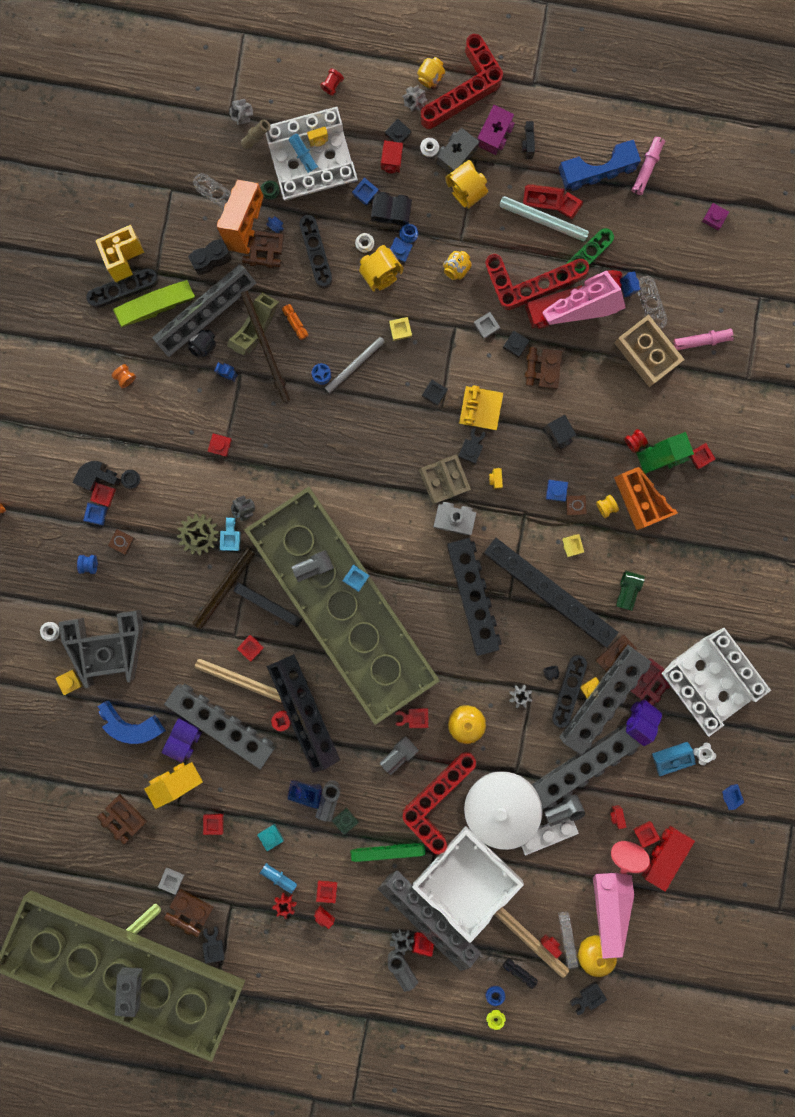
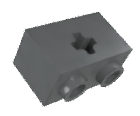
M462 127L458 132H453L447 146H442L437 153V164L449 174L464 162H467L479 146V141Z

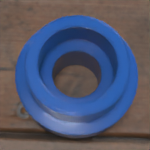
M275 216L273 219L268 217L266 225L276 233L284 230L281 220Z
M406 224L400 229L399 236L404 242L412 243L418 238V230L413 224Z
M491 986L486 992V1000L492 1006H499L505 1000V992L499 986ZM496 992L499 994V996L497 998H493L492 994Z

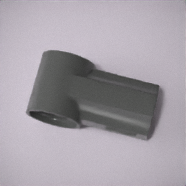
M326 550L292 566L293 573L298 582L334 569Z
M406 736L380 761V765L390 775L419 751Z
M331 780L325 784L315 816L319 820L332 821L341 791L338 782ZM329 787H333L336 789L337 793L334 795H330L327 793L326 789Z
M570 795L564 798L562 803L543 810L550 827L569 819L577 821L585 816V810L577 795Z
M395 950L391 951L387 956L389 970L394 974L404 992L412 990L419 983L406 962L402 952L398 951L395 954ZM394 959L401 960V963L397 965H394L391 962Z

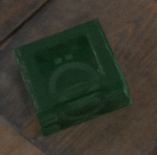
M347 807L332 819V822L343 835L359 823Z

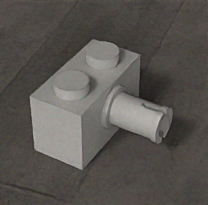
M443 502L442 505H438L433 528L471 536L476 512H472L473 508L462 506L461 509L454 508L452 503Z

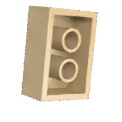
M649 314L614 342L648 387H651L685 360Z

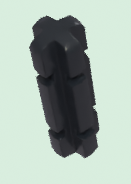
M510 958L505 960L503 964L505 970L511 971L513 976L526 983L529 988H535L538 981L534 976H530L518 964L515 965L514 961Z

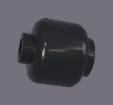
M200 330L188 341V350L197 358H206L216 347L215 335L209 330Z

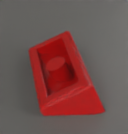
M528 184L525 186L523 204L529 207L560 210L565 189Z

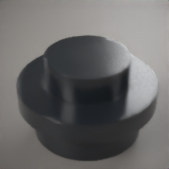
M126 470L121 476V483L126 488L133 489L140 484V475L135 470Z

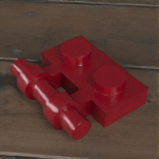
M648 658L651 661L649 670L642 674L637 686L630 690V692L640 700H643L648 695L650 698L647 702L654 706L655 703H659L660 697L665 690H669L671 686L662 677V672L665 669L653 659ZM658 681L660 683L659 687L655 692L651 691V688Z

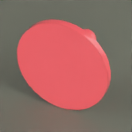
M620 841L612 847L611 857L614 863L621 868V874L627 875L628 872L642 873L648 868L650 863L649 856L636 843Z

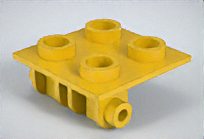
M474 385L472 387L466 386L459 424L497 430L503 393L479 389V386Z

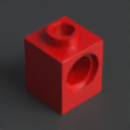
M384 140L381 170L390 174L400 173L403 143Z

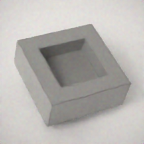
M491 312L474 322L483 339L500 329Z
M166 868L158 888L176 895L184 875Z

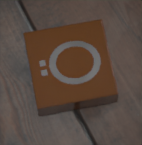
M586 495L566 496V516L587 514Z
M116 529L108 546L126 555L135 538Z

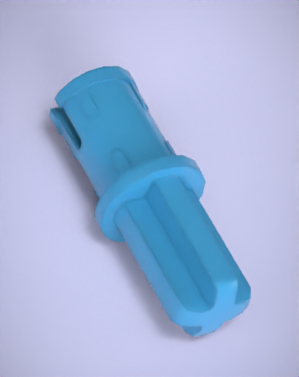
M299 134L291 136L289 142L298 155L297 159L301 160L307 173H310L318 167L309 153L310 149L307 150Z
M267 863L259 873L272 881L274 886L278 885L288 893H292L297 886L294 881L283 875L282 871L280 873Z

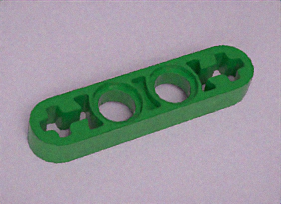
M607 228L601 229L566 264L577 259H584L590 265L610 246L614 240L613 232ZM608 235V239L599 246L598 242L602 236ZM594 247L596 255L589 256L586 248ZM584 267L581 269L575 268V271L579 274L585 270ZM561 274L557 276L559 281H561Z
M424 843L350 850L351 861L353 862L417 857L426 854Z

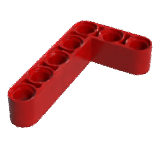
M469 35L465 47L466 56L478 74L424 106L421 110V124L424 128L432 129L500 88L503 71L480 35ZM470 45H477L478 48H471ZM485 60L488 64H481L480 61ZM495 76L498 80H491L490 77ZM480 86L482 89L476 90L473 87ZM462 95L465 96L466 99L460 100L457 97ZM447 105V106H449L450 108L447 109V110H444V109L441 108V106ZM432 115L434 118L426 119L425 116Z
M498 254L489 255L485 262L500 304L505 310L515 309L527 302L584 280L589 273L588 262L584 259H577L512 286L503 260ZM498 261L500 264L497 268L493 269L490 267V263ZM583 266L586 270L584 273L579 274L575 271V268ZM564 273L568 278L565 281H559L557 276ZM500 278L506 279L507 282L504 286L496 284ZM542 281H547L550 285L548 288L542 289L539 287V284ZM528 288L532 292L529 296H523L521 291ZM506 296L514 298L510 304H505L503 299Z
M470 752L461 753L403 810L404 823L434 854L445 852L447 848L446 838L426 815L474 770L476 760ZM465 757H470L472 763L469 766L462 765V760ZM450 771H457L458 777L451 780L448 778ZM442 784L445 787L443 792L436 793L434 791L435 785ZM426 797L431 802L428 806H422L420 800ZM409 811H414L417 814L412 820L406 817ZM427 825L430 830L428 833L423 834L419 831V828ZM437 839L443 841V845L438 848L433 846V842Z

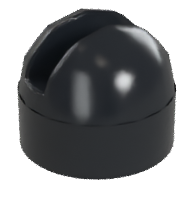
M549 666L543 669L547 680L552 681V677L555 680L558 679V666Z

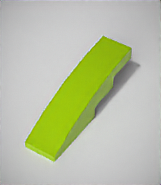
M188 280L131 300L114 308L113 311L120 326L124 327L156 317L158 313L174 309L178 304L194 300L195 296Z

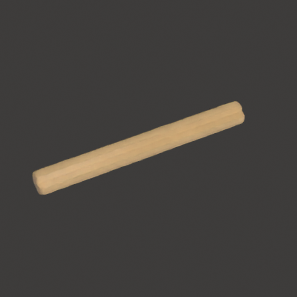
M198 659L195 664V669L282 702L275 688L202 659Z
M503 907L494 914L562 978L569 973V969L558 958L556 959L542 943Z

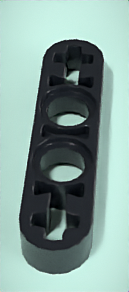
M305 215L300 219V228L317 286L323 289L328 288L332 284V275L317 222L313 216ZM306 221H309L312 224V233L310 234L308 232L307 226H305ZM312 238L319 241L318 246L310 247L308 245L309 240ZM321 256L324 259L323 264L315 265L313 263L314 258ZM319 270H323L325 277H329L326 279V283L320 280L321 274Z
M144 269L118 282L112 281L94 288L87 293L86 298L91 306L101 308L155 287L158 284L159 278L154 270ZM148 274L154 276L151 278V282L145 280ZM139 277H140L141 280H144V281H141V282L143 283L142 286H141L140 281L137 279V278H139ZM130 280H134L137 283L136 287L132 290L127 289V283ZM112 287H117L119 293L114 297L110 296L109 290ZM102 291L105 292V295L108 297V299H106L103 296L104 294L102 293ZM95 294L100 297L97 303L93 300Z
M239 582L233 590L295 627H299L303 620Z
M574 655L570 658L553 710L552 722L560 728L566 727L570 722L587 668V661L581 655ZM578 658H580V662L583 663L582 667L579 666L577 668V672L580 673V676L574 673H569L570 670L575 671L576 665L573 664V661H577ZM569 677H576L577 685L575 687L567 685ZM570 695L572 699L571 704L564 706L561 702L562 697ZM559 706L569 709L568 713L564 711L563 717L566 720L565 722L561 721L560 724H558L556 716H560L562 710H558Z

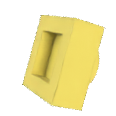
M408 317L389 321L393 341L412 337Z
M579 534L563 538L567 557L584 553Z

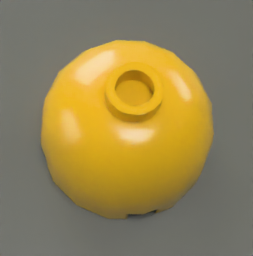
M463 705L454 709L450 714L448 729L452 737L458 742L471 744L481 739L484 735L486 720L482 712L476 707Z
M593 935L581 942L577 957L583 970L593 977L609 975L617 964V958L602 959L600 937Z

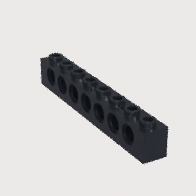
M495 537L482 553L601 646L607 648L619 633Z

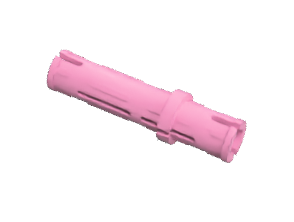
M654 137L649 152L644 156L645 161L631 190L633 193L637 191V195H643L653 168L660 159L659 154L665 144L664 139L659 142L660 137Z
M731 328L717 332L712 330L706 334L674 339L673 342L676 343L674 347L678 351L704 345L715 346L717 343L733 341V337H731L733 336V331Z

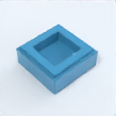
M353 565L343 579V582L359 592L369 578V575Z

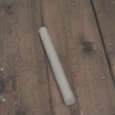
M379 337L325 387L326 391L330 394L385 343L383 338Z

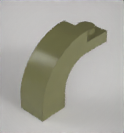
M262 293L254 300L253 305L265 333L276 312L279 301ZM248 316L241 329L229 339L227 344L236 353L245 355L247 352L250 354L259 343L250 316Z

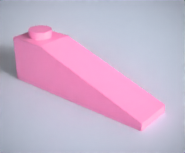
M604 271L587 279L583 287L579 290L573 289L569 297L559 299L542 313L549 325L609 316L626 308L622 290L608 271Z
M619 873L596 874L593 877L602 959L622 958L634 899L632 875Z

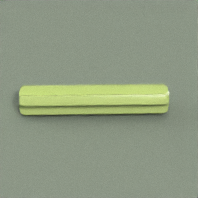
M154 904L126 930L137 934L161 912V908Z

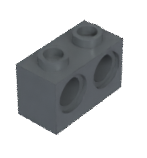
M123 967L118 973L115 1016L135 1017L138 1013L141 1003L143 968Z

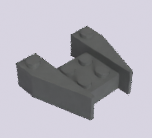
M141 610L118 613V633L87 637L84 618L59 622L61 642L85 688L94 685L93 676L125 672L127 682L135 679L144 629Z

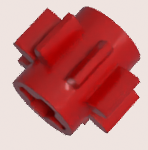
M283 892L280 899L275 897L274 901L277 904L273 905L272 909L277 910V917L282 915L287 919L289 913L294 915L295 910L292 907H295L297 902H292V894L288 897ZM285 903L288 904V906L285 908L281 907V905H284Z

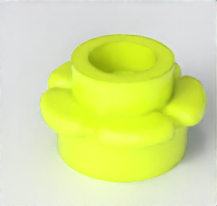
M493 1010L492 1013L487 1015L486 1020L491 1029L499 1030L504 1026L506 1018L499 1010Z

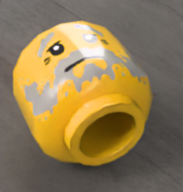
M436 57L425 59L417 72L418 81L429 89L437 87L445 75L444 63Z
M453 251L443 264L446 276L452 280L463 279L472 266L469 260L470 256L464 251Z

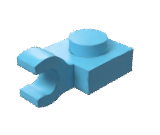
M226 518V531H220V550L240 551L241 531H235L236 518Z

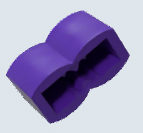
M644 699L634 703L631 707L632 712L631 717L626 723V733L641 745L646 746L652 743L657 735L662 712Z
M179 717L162 750V754L181 763L186 759L189 760L194 752L191 749L193 743H198L202 732L185 718Z

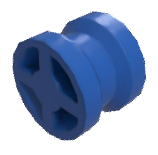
M320 363L313 367L312 377L317 384L325 385L331 380V371L326 364Z
M79 555L77 560L78 573L84 574L89 572L90 574H96L98 566L97 556L91 555L86 557L85 555Z

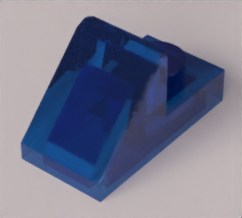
M291 780L288 800L319 809L322 793L321 785H310L297 780Z

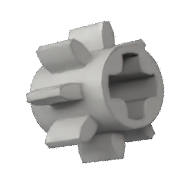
M419 85L414 88L411 86L407 88V93L402 96L405 106L410 108L411 111L422 109L424 107L423 103L427 101L425 90L419 88Z
M245 99L233 101V106L229 108L231 119L237 121L238 125L250 122L249 117L253 115L251 104L246 103Z
M514 685L516 690L514 692L509 691L513 697L509 702L515 701L516 708L520 704L526 708V702H532V699L529 698V694L532 691H525L526 685H523L522 688ZM523 692L525 698L518 701L516 694Z

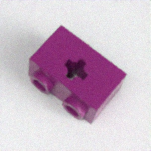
M493 105L477 138L479 141L478 147L494 155H497L499 149L503 150L507 142L505 136L507 133L511 134L515 122H513L514 114Z

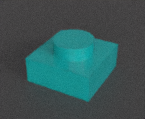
M275 823L257 834L266 851L284 841Z

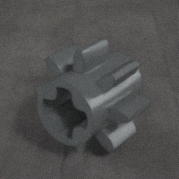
M243 495L232 501L231 512L234 517H240L241 521L254 515L252 512L255 511V504L251 499H246Z
M399 929V933H392V938L395 941H391L390 946H395V954L399 951L405 955V951H412V946L409 943H413L414 938H409V930L405 933ZM405 940V943L399 944V941Z

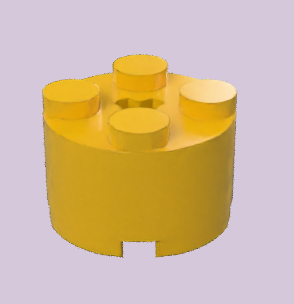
M470 160L464 162L445 178L448 187H453V196L463 207L468 209L488 193V189L485 186L487 183L485 176L482 173H477L475 166Z
M385 245L380 246L372 255H366L360 260L359 272L372 291H375V288H378L379 291L387 288L397 280L395 276L398 273L401 275L404 270L391 249Z

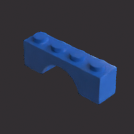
M633 139L615 145L611 160L604 165L592 166L585 163L580 157L561 162L559 172L565 190H577L584 184L589 183L593 185L606 177L607 179H612L622 172L626 174L631 173L637 169L641 160Z

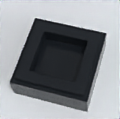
M431 380L422 397L438 406L448 389Z

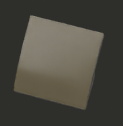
M457 454L419 469L433 505L471 490Z

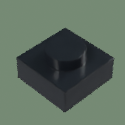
M397 119L385 131V136L392 142L404 143L412 131Z
M513 331L503 348L519 358L529 340Z

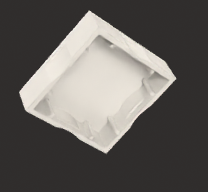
M465 826L449 843L445 852L439 854L413 882L412 888L432 907L439 910L448 922L471 943L490 922L492 916L508 903L524 883L512 869Z

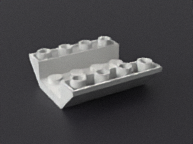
M338 107L271 124L270 130L265 133L284 201L358 181L344 136ZM325 126L329 141L322 146L311 147L307 132ZM294 134H299L307 150L310 149L309 153L316 165H318L310 173H307L301 160L297 159L298 155L289 142V138ZM328 151H332L335 153V157L327 159L325 154ZM296 161L299 163V166L296 169H290L289 163Z
M725 628L697 642L673 660L662 672L664 678L708 737L724 726L722 722L750 701L757 702L771 691ZM698 660H702L705 663V667L701 671H698L695 667ZM721 691H725L728 696L723 702L718 698Z

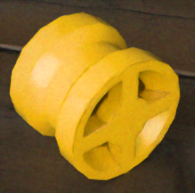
M611 495L606 496L603 501L599 500L596 502L597 508L604 518L609 517L612 512L616 513L619 511V507Z

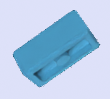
M688 742L652 754L659 776L696 764L693 749Z

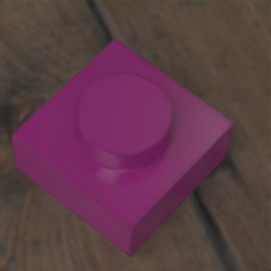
M712 203L702 222L719 230L729 211Z

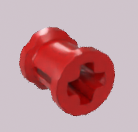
M331 68L328 71L329 75L321 83L320 87L327 94L334 96L335 89L340 82H343L344 77L340 72Z

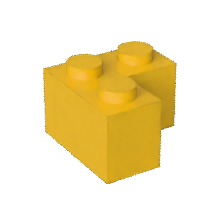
M131 225L96 240L105 266L115 282L133 275L127 260L144 253V250Z
M192 762L186 765L181 763L173 768V773L170 774L167 771L149 781L151 785L144 788L155 809L174 801L203 783Z

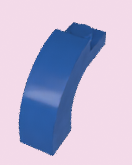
M109 700L98 706L100 716L103 720L108 721L102 728L118 741L129 744L144 743L166 731L156 715L141 724H129L121 719Z

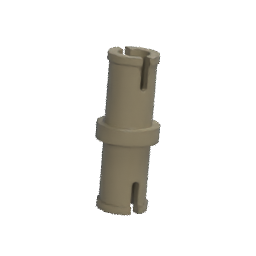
M260 120L255 127L250 128L248 134L241 140L243 148L251 149L255 143H259L263 139V135L271 128L267 120Z

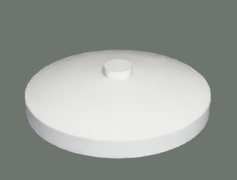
M493 772L481 777L471 787L465 800L464 813L470 830L484 844L493 848L507 850L518 848L534 837L542 819V804L535 788L521 776L510 772Z

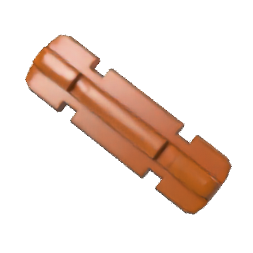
M290 304L284 306L282 311L287 316L298 338L303 340L308 337L306 329L303 328L304 326L297 314L294 313Z

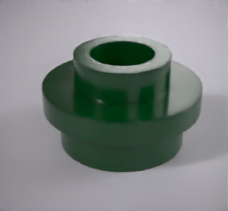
M271 180L265 181L260 188L263 197L267 200L277 198L280 192L278 184ZM269 188L274 190L272 193H267Z

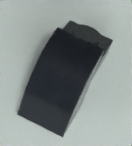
M90 461L79 468L72 483L93 492L95 484L99 483L101 479L116 486H119L121 479L116 477L118 473L106 469L107 464L99 461Z

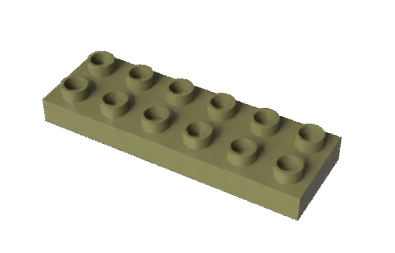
M309 486L244 529L375 725L440 681L371 577L369 576L359 592L343 582V579L353 565L366 574L368 573ZM326 550L334 569L298 582L293 573L292 566Z
M32 890L23 897L0 951L1 974L212 1062L245 983V980ZM123 967L143 968L141 1003L135 1017L115 1016L117 975Z

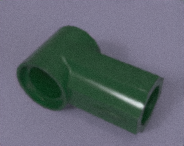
M627 570L624 571L620 582L621 590L616 607L633 611L637 594L641 591L645 577L643 575Z

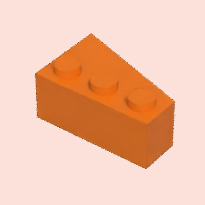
M237 180L231 190L230 198L224 206L221 218L217 222V229L228 251L249 254L250 248L247 245L249 237L254 236L255 231L251 229L254 219H258L263 200V193L258 183Z
M639 467L614 477L636 530L678 514L666 502V498L655 489L654 484Z

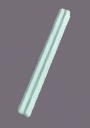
M503 196L501 199L500 207L581 241H585L588 237V230Z

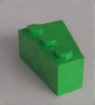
M686 432L654 444L655 446L648 447L636 453L645 474L668 466L669 469L689 461V456L694 454Z

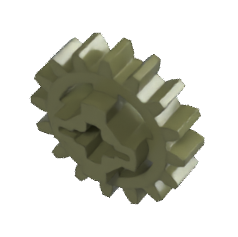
M194 514V519L187 516L188 522L181 521L184 526L183 528H178L181 534L177 535V538L182 539L179 545H186L184 551L191 549L192 555L196 551L199 555H202L203 550L206 553H210L209 547L215 548L213 542H219V539L215 538V535L220 534L219 531H215L218 525L211 524L213 519L209 518L206 520V515L202 514L201 518H199L198 514ZM198 522L195 527L189 528L191 524ZM206 525L209 527L211 535L207 533ZM200 530V533H202V535H205L206 537L197 538V536L191 534V532H199ZM186 535H189L191 539L190 544L187 541ZM209 541L206 545L199 547L202 542Z

